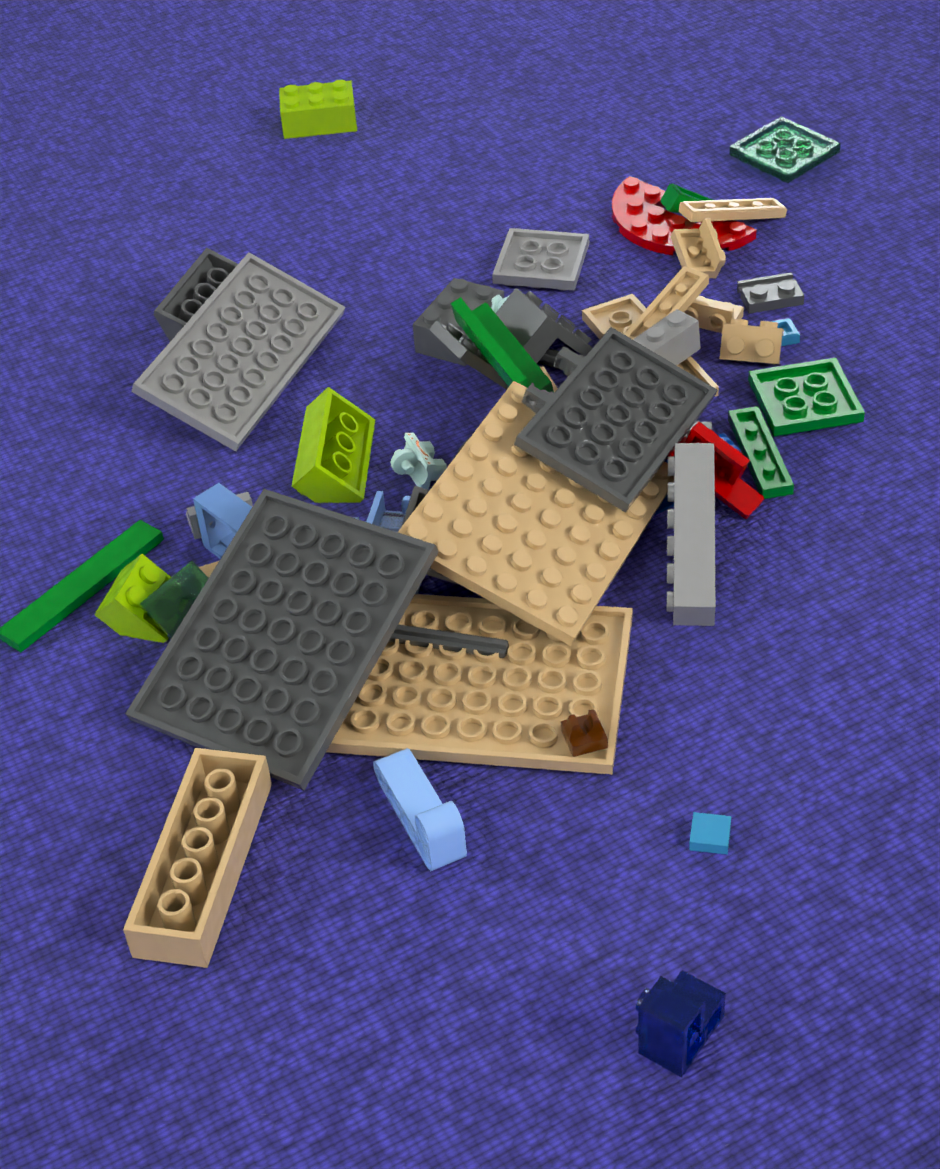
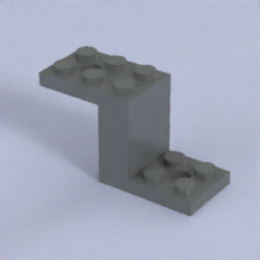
M515 288L496 312L499 319L536 364L557 338L583 356H586L593 348L588 344L592 340L580 329H577L576 332L573 331L575 324L564 315L558 318L559 313L549 304L545 303L542 307L541 303L543 301L531 291H528L525 295ZM437 320L433 323L429 330L461 361L506 390L509 388L468 336L463 338V333L451 323L447 327Z

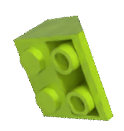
M141 554L120 571L94 615L121 636L164 643L171 635L193 594Z

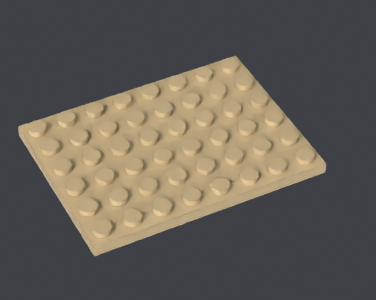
M513 381L402 525L398 533L436 545L439 553L433 561L431 569L571 646L667 496L668 482H674V476H668V463L664 462L625 513L514 445L517 435L536 414L522 403L527 387Z
M415 594L399 625L504 639L509 644L506 656L499 658V653L485 656L478 653L477 650H473L474 654L466 653V648H462L459 652L443 649V645H439V649H434L433 644L430 643L428 647L410 645L409 640H406L405 644H400L399 639H395V643L388 642L326 752L386 757L408 748L415 759L613 775L633 608L596 606L573 644L569 646L487 599ZM594 709L608 738V748L573 757L562 734L561 721L567 720L573 714L576 717L587 715L588 710Z

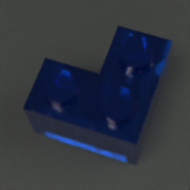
M683 970L674 982L660 976L651 989L647 987L643 990L636 1003L638 1024L635 1032L638 1035V1053L682 1078L723 1019L726 993Z

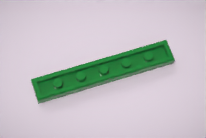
M142 520L137 521L1 626L0 640L20 653L113 581L125 566L139 555H146L164 540L162 531Z

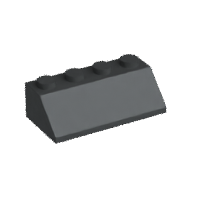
M209 248L202 252L154 310L153 315L170 341L238 265L236 262Z

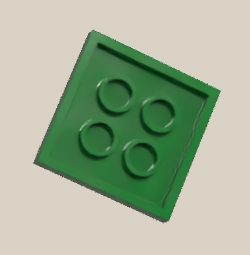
M836 357L749 371L748 381L774 436L864 422L865 412Z

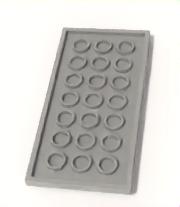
M248 252L134 382L131 392L230 449L237 451L343 316L346 307Z

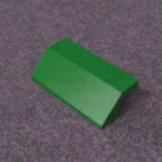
M461 297L450 303L456 322L508 387L513 381L527 388L531 383H534V387L539 390H546L549 393L551 391L554 392L550 379L486 302L474 310H471Z

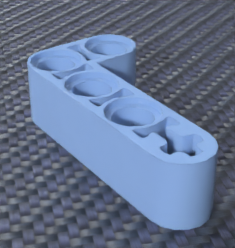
M406 748L374 761L373 767L378 782L427 868L433 871L466 857L464 825L456 805L452 801L442 804L410 749Z

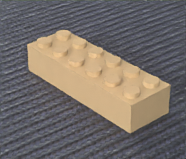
M201 748L194 749L123 929L132 958L208 968L272 786L266 756Z

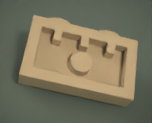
M698 296L684 313L699 320V328L722 333L723 323L730 324L731 319H742L744 307L730 302H721Z

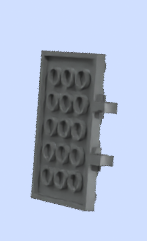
M610 327L586 356L578 355L566 347L559 351L553 366L561 368L564 374L567 375V378L555 392L551 391L549 393L546 390H539L534 387V383H531L525 390L522 403L533 410L536 415L517 435L514 445L626 513L667 460L668 456L673 452L675 443H680L714 399L717 389Z

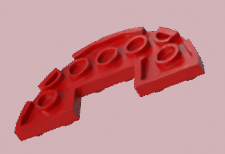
M629 176L614 192L612 198L613 222L619 226V232L632 243L650 251L673 255L675 248L670 237L673 230L699 229L702 222H690L683 216L663 209L664 206L661 203V198L665 193L664 190ZM735 220L711 221L713 228L717 231V239L721 249L726 248L728 251H732L756 239L757 229L749 227L742 222Z

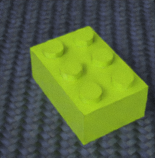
M336 80L331 83L313 82L309 85H287L284 88H279L280 115L284 139L357 131L352 80Z

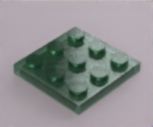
M781 116L730 145L729 155L783 182L789 183L838 154L841 143Z

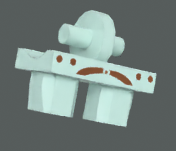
M405 433L406 445L404 449H398L394 452L391 459V467L397 474H409L418 487L428 490L430 482L438 480L446 470L447 465L443 459H433L435 451L430 441H419L414 433Z

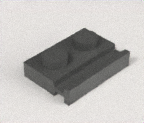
M792 272L737 281V292L741 294L740 298L749 314L804 305V294L796 279L793 280Z

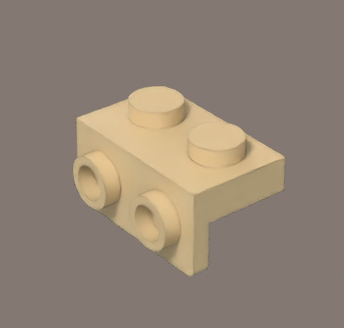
M704 218L699 229H674L670 237L681 268L686 266L708 274L709 278H717L725 264L726 256L720 247L717 231L713 228L710 218Z
M731 319L730 324L723 323L719 359L779 365L784 329L778 328L777 322L760 321V326H749L748 320Z

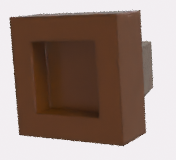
M594 709L588 710L587 715L576 717L573 714L567 720L561 721V731L573 757L608 748V738Z

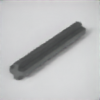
M399 624L388 641L395 643V639H399L400 644H405L406 640H409L410 645L428 647L430 643L433 644L434 649H439V645H443L444 650L455 652L466 648V653L474 654L473 650H477L478 653L485 656L499 653V658H504L509 648L508 641L504 639Z

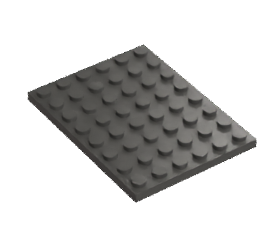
M263 489L125 715L131 721L197 748L266 756L271 778L304 791L439 553L436 545Z

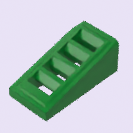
M672 183L668 185L661 198V203L668 211L680 213V202L708 201L713 199Z

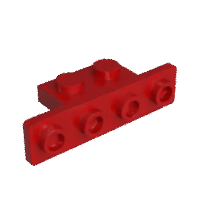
M698 422L691 429L688 437L684 436L680 443H714L715 497L741 517L747 519L764 500L763 495L740 479L750 460L738 449H735L720 438L713 430ZM675 449L670 456H675Z

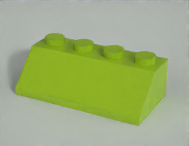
M327 387L306 407L291 487L315 503H360L364 500L375 419L333 389Z

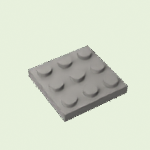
M509 228L492 274L493 284L552 288L561 291L575 290L590 243L589 234Z

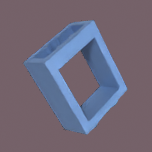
M217 483L193 498L203 546L221 559L252 506L220 483Z

